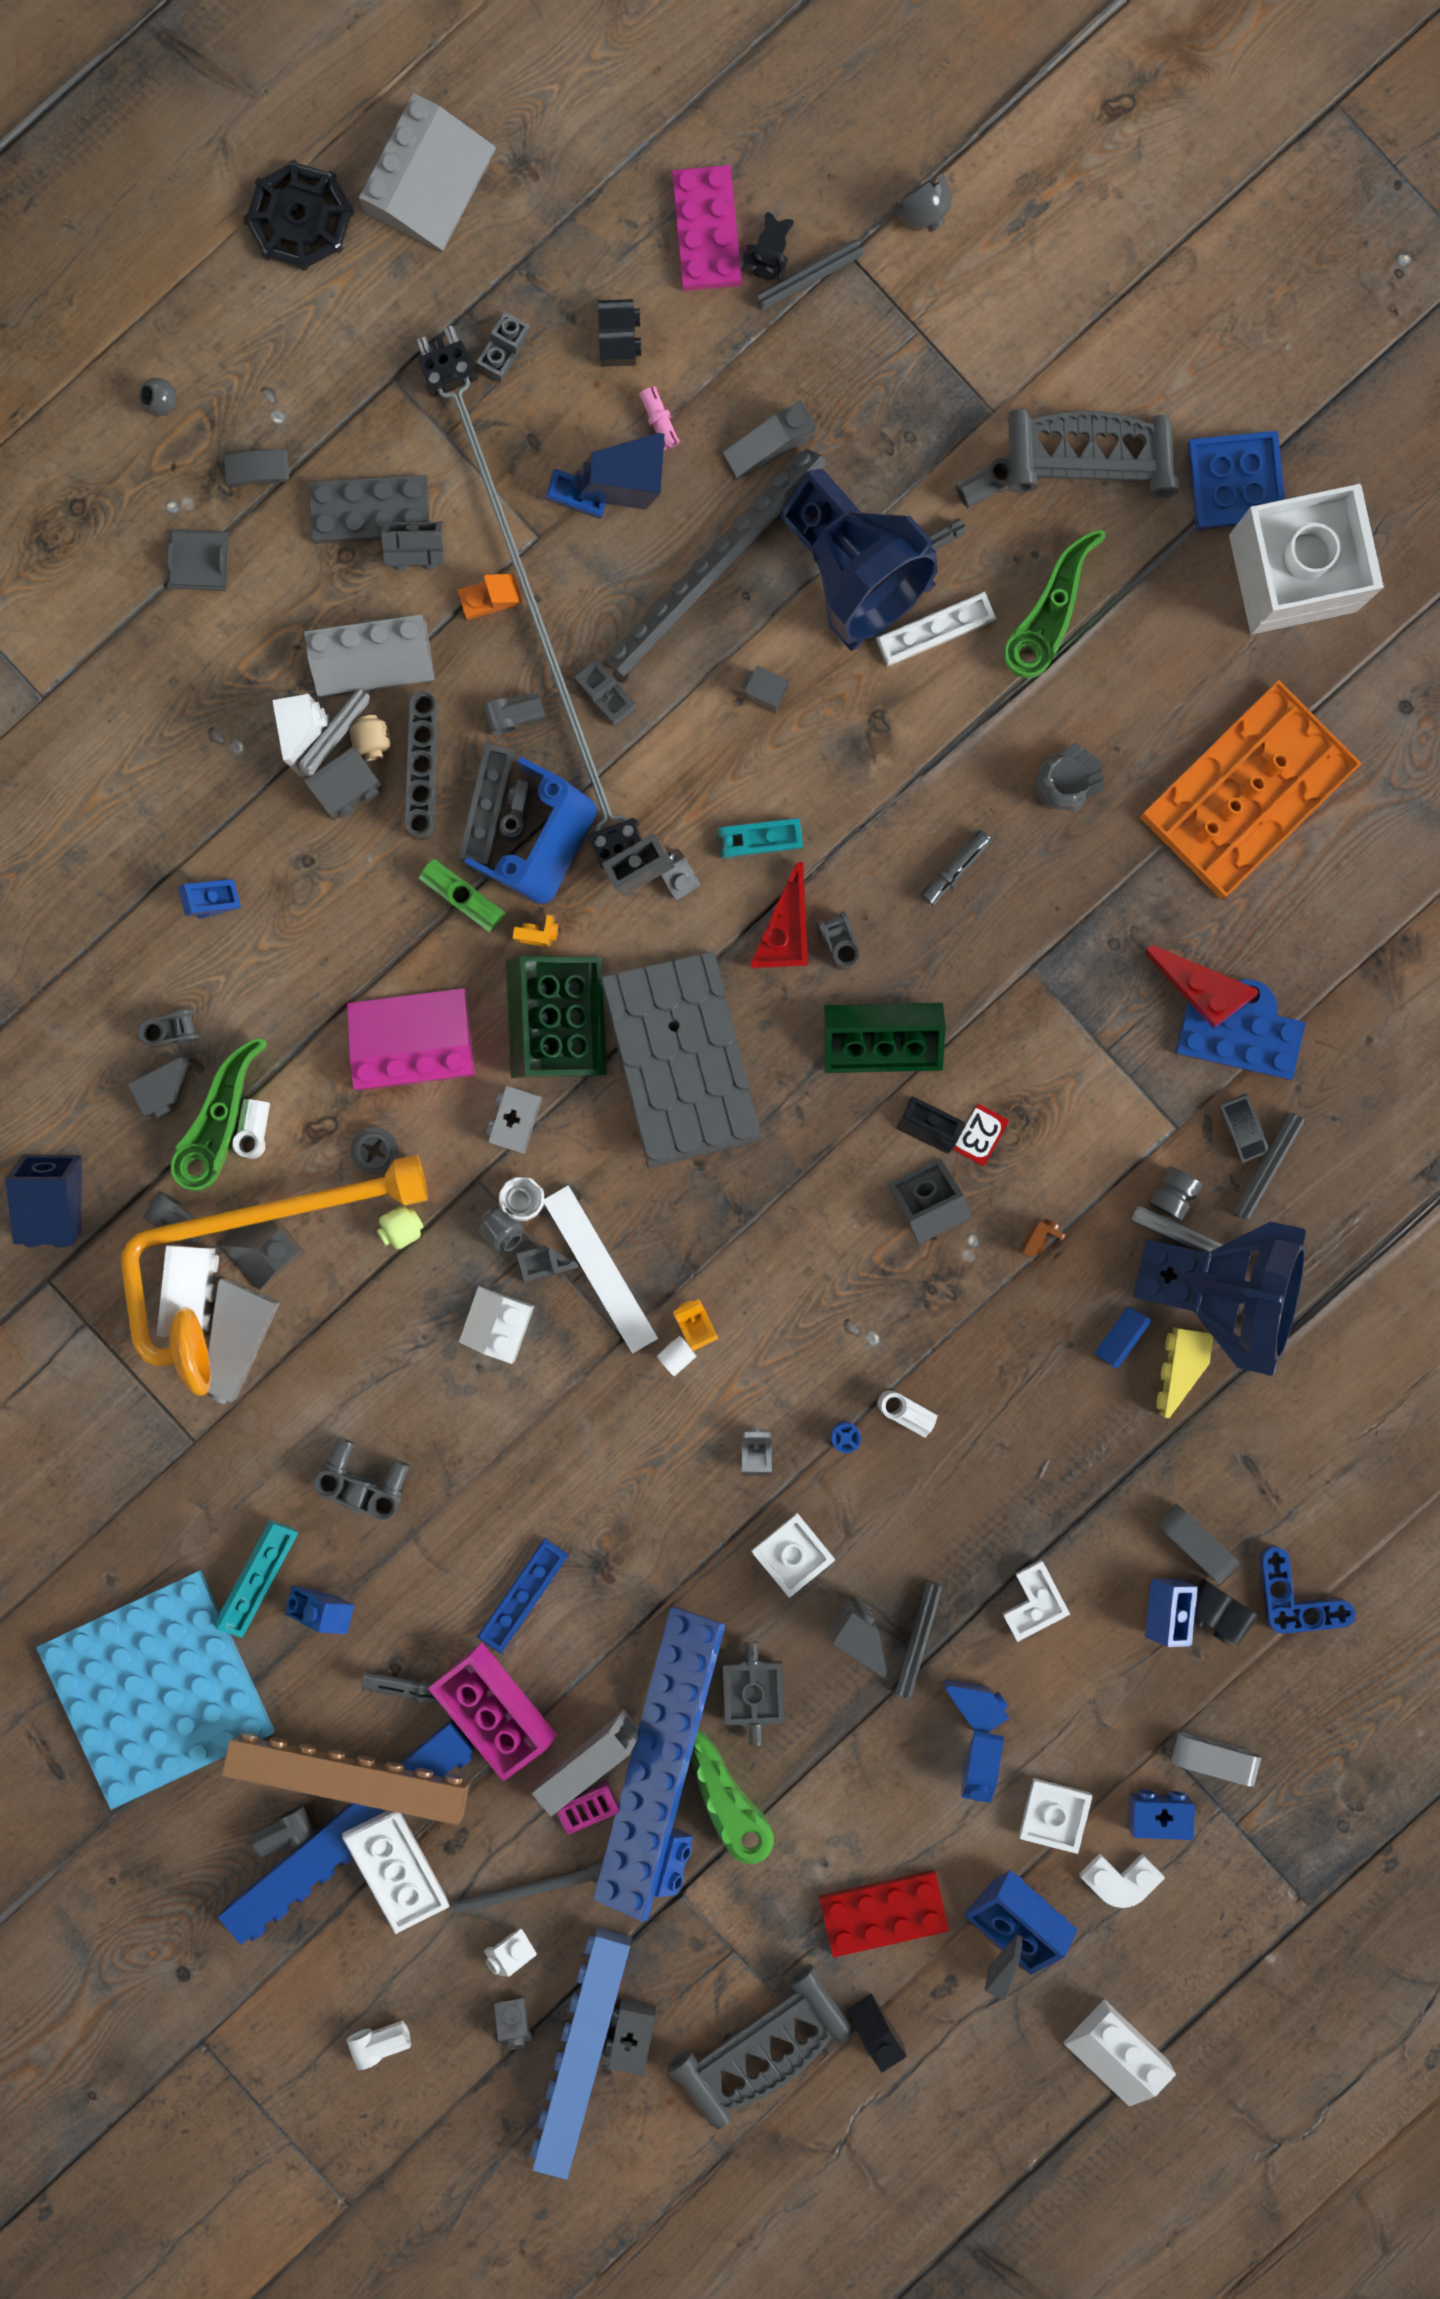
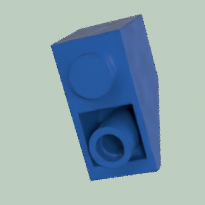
M292 1586L290 1597L287 1600L285 1615L318 1633L347 1634L354 1604L336 1595L300 1586Z

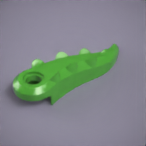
M1103 530L1093 531L1082 536L1063 551L1053 567L1039 600L1026 618L1014 630L1004 650V662L1008 670L1015 676L1024 679L1035 678L1041 675L1051 663L1070 623L1084 558L1091 550L1103 542L1106 536ZM1020 650H1032L1035 654V660L1024 662L1019 656Z
M256 1038L242 1045L222 1063L212 1081L199 1115L184 1137L175 1146L176 1152L171 1162V1174L176 1183L184 1189L191 1191L205 1190L212 1186L218 1178L236 1132L246 1070L251 1061L266 1048L267 1043L263 1038ZM197 1159L201 1160L204 1164L203 1172L198 1176L190 1175L188 1172L190 1162Z
M698 1729L691 1761L712 1823L729 1853L737 1861L745 1864L761 1862L771 1853L774 1845L772 1828L766 1820L765 1814L737 1785L716 1746L705 1733ZM747 1832H753L759 1838L758 1844L754 1847H746L741 1841L742 1836Z

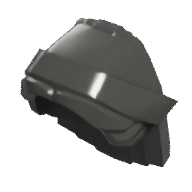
M1074 742L1059 755L1044 757L1035 777L1034 789L1038 798L1047 809L1080 811L1087 798L1105 789L1102 781L1104 779L1101 772L1102 766L1093 753L1090 754L1085 747L1081 748Z

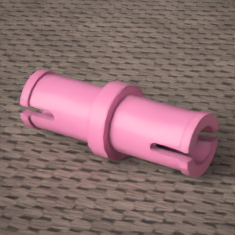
M656 386L649 387L640 392L639 397L642 399L649 415L648 422L650 427H654L656 433L665 434L664 450L678 445L680 440L677 438L669 420L671 418L670 412L665 410Z

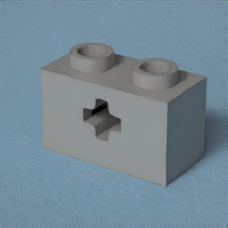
M506 1086L505 1091L500 1090L495 1102V1107L499 1108L496 1120L490 1119L486 1130V1136L490 1137L488 1143L525 1154L543 1098ZM515 1110L517 1111L516 1116L520 1118L519 1124L514 1123L512 1128H510V1122L505 1119L507 1114L512 1115Z

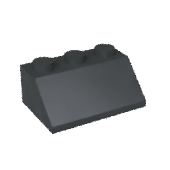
M847 1597L828 1626L832 1644L884 1678L887 1674L879 1630L875 1622L876 1618L870 1610L872 1607L856 1597L855 1601Z

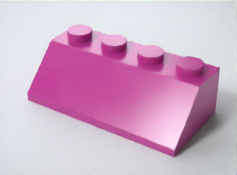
M483 1642L456 1662L428 1688L503 1782L547 1750L557 1736L556 1732Z

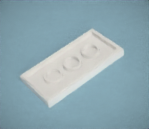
M386 1811L342 1833L345 1844L395 1934L450 1907L444 1891L401 1813Z

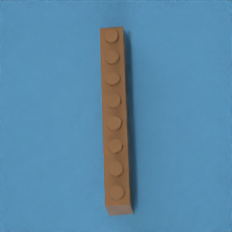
M241 1732L240 1735L229 1740L222 1775L224 1777L458 1825L464 1816L470 1783L462 1781L463 1777L458 1775L445 1774V1777L435 1776L432 1770L425 1768H416L415 1771L406 1770L403 1764L396 1762H386V1765L374 1763L375 1759L367 1756H357V1759L345 1757L346 1753L342 1751L328 1750L327 1753L316 1751L315 1746L308 1744H299L298 1747L289 1746L284 1739L270 1738L269 1741L260 1740L257 1734L250 1732Z

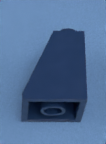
M657 433L592 452L586 462H582L580 470L575 472L574 489H578L577 499L646 510L661 493L665 434Z
M22 1155L5 1178L13 1244H24L26 1247L54 1245L59 1248L73 1245L81 1233L82 1156Z

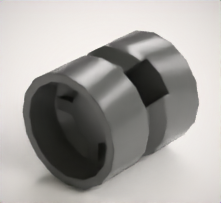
M1169 1166L1161 1179L1164 1186L1156 1188L1148 1203L1166 1215L1182 1222L1190 1209L1188 1201L1196 1199L1203 1184L1183 1171Z

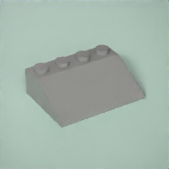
M413 93L359 197L363 210L366 214L443 252L496 147L439 105Z

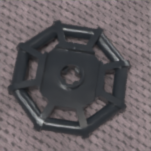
M290 160V164L263 178L258 177L255 180L256 187L248 212L244 215V224L251 230L262 251L261 256L266 260H276L299 267L301 271H307L309 266L336 252L341 253L350 218L354 215V207L347 201L336 180L337 175L333 171L329 170L326 172L297 163V160ZM299 176L318 183L312 186L299 182ZM289 178L292 180V182L287 184L288 187L283 190L281 188L277 190L273 188ZM326 189L331 193L336 205L327 206L322 197ZM267 194L271 197L267 212H261ZM299 208H302L305 217L295 220L294 216L291 215L292 212H298ZM338 216L333 235L331 236L326 232L330 217ZM262 223H270L275 232L270 240L261 226ZM319 239H323L326 244L306 254L305 246L315 245ZM282 242L297 246L298 254L279 249L278 246Z

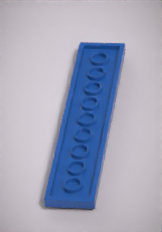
M672 1606L670 1607L638 1728V1740L633 1747L620 1796L619 1812L615 1815L593 1900L641 1922L648 1921L726 1625Z

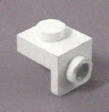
M516 1929L495 1947H487L484 1950L487 1956L486 1964L491 1972L495 1975L507 1977L511 1976L537 1955L522 1929Z

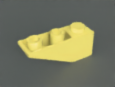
M1173 1327L1172 1333L1167 1334L1165 1349L1169 1351L1168 1361L1163 1363L1161 1369V1380H1164L1163 1392L1158 1393L1156 1408L1160 1410L1159 1415L1170 1418L1210 1364L1214 1338L1211 1333Z

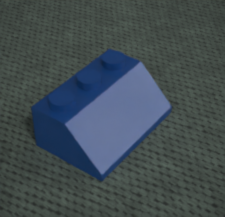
M1011 1870L995 1878L964 1914L969 1921L1002 1950L1017 1934L1022 1936L1019 1965L1030 1975L1065 1958L1078 1930L1065 1916L1058 1913L1041 1895L1037 1894L1023 1882L1020 1876L1014 1874Z

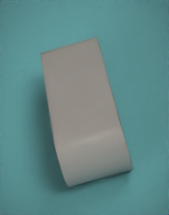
M1178 1732L1170 1762L1188 1770L1253 1787L1262 1756L1246 1749Z

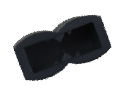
M633 299L598 300L601 367L636 365V356H642L641 338H635V327H641L640 308H634Z
M1204 1579L1197 1588L1194 1623L1201 1628H1204L1206 1624L1215 1630L1213 1636L1226 1645L1230 1641L1239 1645L1258 1615Z

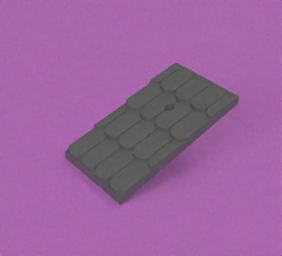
M709 952L601 977V986L647 1168L760 1141L759 1123L749 1091L750 1087L737 1044L736 1032L727 1004L726 992L715 953Z

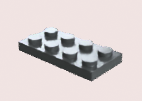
M427 475L309 482L312 541L314 544L382 540L383 523L431 522Z

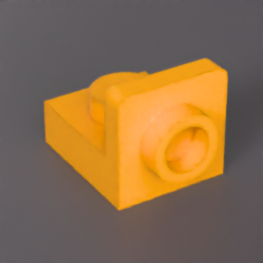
M547 914L544 931H540V926L523 923L522 928L514 927L513 940L517 943L550 948L551 941L557 940L559 924L554 923L553 915Z

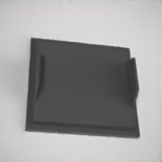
M170 529L167 588L226 591L229 532Z

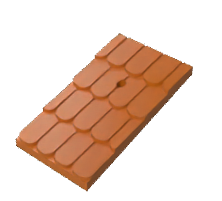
M1278 680L1139 818L1222 901L1362 763Z

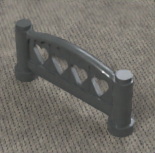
M1015 409L1010 412L1008 425L1011 474L1007 476L1008 490L1010 492L1027 493L1037 489V478L1149 482V495L1155 498L1171 497L1179 492V479L1174 473L1172 422L1169 420L1168 415H1156L1151 418V423H1147L1132 417L1101 411H1069L1038 418H1031L1026 409ZM1040 432L1046 435L1056 433L1060 437V443L1051 457L1038 440L1037 435ZM1071 433L1076 437L1079 434H1084L1088 437V444L1079 458L1066 440V434ZM1095 435H1101L1104 438L1107 435H1112L1116 438V446L1108 459L1095 442ZM1123 436H1129L1132 439L1140 436L1144 439V447L1136 460L1123 443Z
M812 1964L801 1967L790 1978L789 1985L794 1990V1993L697 2061L692 2052L686 2050L677 2055L667 2066V2072L672 2079L681 2083L709 2124L715 2126L717 2130L729 2123L731 2119L729 2112L731 2110L762 2099L790 2082L818 2056L831 2039L842 2043L852 2035L851 2024L819 1981L820 1974ZM797 2018L815 2025L818 2028L815 2035H808L805 2042H797L795 2039L794 2019ZM772 2035L792 2043L794 2046L793 2050L784 2053L783 2057L779 2060L773 2059L770 2054V2036ZM745 2053L767 2060L769 2062L768 2068L759 2070L758 2075L755 2077L748 2076L746 2074ZM721 2070L742 2077L745 2080L744 2085L735 2087L734 2092L731 2094L723 2093Z

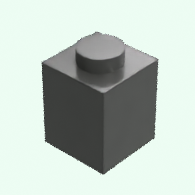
M757 665L754 673L748 671L741 687L745 689L744 699L776 713L788 689L789 680Z

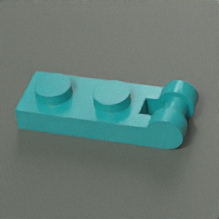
M800 818L727 826L717 829L718 838L722 839L721 859L803 849ZM742 836L743 846H734L733 837Z

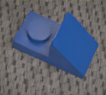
M234 879L189 883L178 887L185 916L197 915L198 919H203L241 908Z

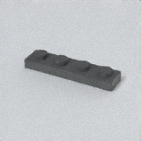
M485 743L459 853L460 860L465 861L468 857L484 866H489L514 760L515 750Z

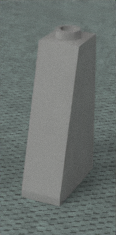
M228 1278L220 1279L217 1286L208 1350L211 1370L209 1397L223 1404L237 1399L280 1304L279 1301Z
M625 1709L616 1714L540 1780L532 1795L535 1797L538 1806L546 1810L550 1816L554 1815L629 1756L638 1740L637 1732L639 1726Z

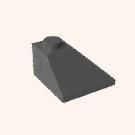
M278 1219L243 1226L221 1245L259 1290L305 1252Z

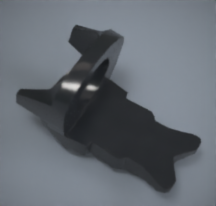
M765 213L764 232L759 235L757 245L745 246L740 271L744 272L747 264H749L750 272L754 276L764 280H773L778 276L777 283L780 284L788 258L783 255L786 248L785 238L792 228L794 221L792 219H785L778 222L772 213Z

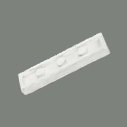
M983 592L876 637V641L888 667L996 621V616L986 593Z

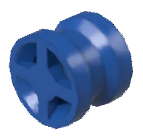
M847 1421L839 1422L831 1430V1442L836 1450L842 1453H850L859 1447L861 1435L853 1423Z

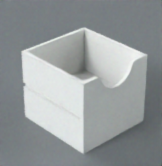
M1361 484L1252 506L1229 534L1251 635L1358 612L1384 588Z

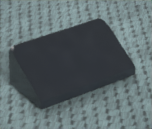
M912 1096L897 1125V1129L949 1154L955 1146L965 1122Z

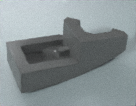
M546 1246L515 1254L522 1283L578 1268L576 1262Z

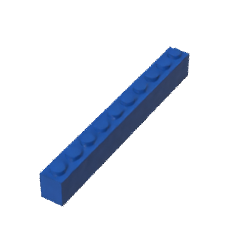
M450 1719L399 1763L403 1764L406 1770L415 1771L416 1768H425L432 1770L435 1776L445 1777V1774H448L455 1766L461 1769L473 1758L471 1753L475 1746L455 1721ZM350 1803L317 1830L314 1836L304 1841L227 1905L219 1915V1920L240 1945L248 1939L252 1942L255 1941L266 1931L264 1926L272 1919L275 1923L288 1913L289 1909L287 1906L295 1900L297 1903L302 1902L312 1892L311 1886L317 1881L323 1884L335 1873L333 1869L340 1862L346 1865L353 1859L343 1840V1832L387 1810Z

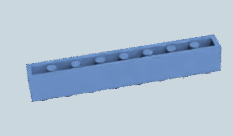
M597 1927L595 1937L590 1935L588 1937L584 1953L589 1955L587 1966L581 1964L577 1983L582 1984L579 1995L573 1993L569 2012L574 2013L571 2024L566 2022L561 2038V2041L566 2042L564 2052H557L553 2070L558 2071L556 2082L551 2080L549 2082L545 2097L546 2100H550L548 2111L543 2109L541 2111L537 2128L542 2129L540 2140L534 2138L530 2158L535 2159L533 2171L568 2180L628 1957L632 1937L630 1935Z

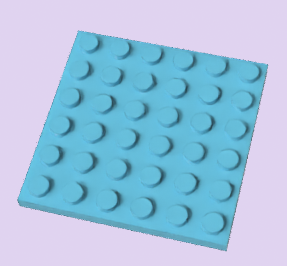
M201 1570L36 1647L110 1810L225 1757L229 1740L240 1735L241 1732L257 1734L260 1740L275 1732L231 1634L219 1631L213 1625L220 1610Z

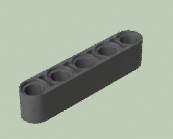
M427 691L416 692L410 698L405 825L409 833L418 840H427L432 837L436 827L440 710L433 695ZM423 701L432 703V707L427 713H419L417 711L418 705ZM423 730L430 731L431 736L427 742H417L416 738L419 732ZM425 759L430 762L429 768L425 772L420 773L415 770L418 761ZM419 789H427L429 792L428 798L423 802H417L414 799L415 793ZM417 819H427L428 824L425 830L420 832L414 831L413 825Z

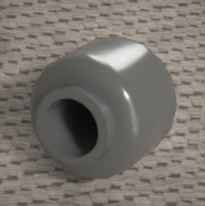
M491 1208L482 1215L479 1233L493 1250L511 1251L518 1246L523 1238V1226L520 1221L510 1218L508 1213L502 1211L501 1208ZM505 1208L509 1214H513L508 1208Z

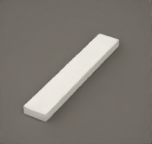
M569 1185L544 1199V1204L632 1354L657 1340V1335Z

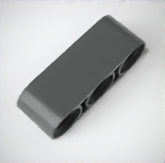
M1177 1503L1156 1524L1218 1584L1240 1563Z

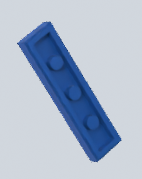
M544 1538L477 1638L502 1654L569 1554L547 1538Z

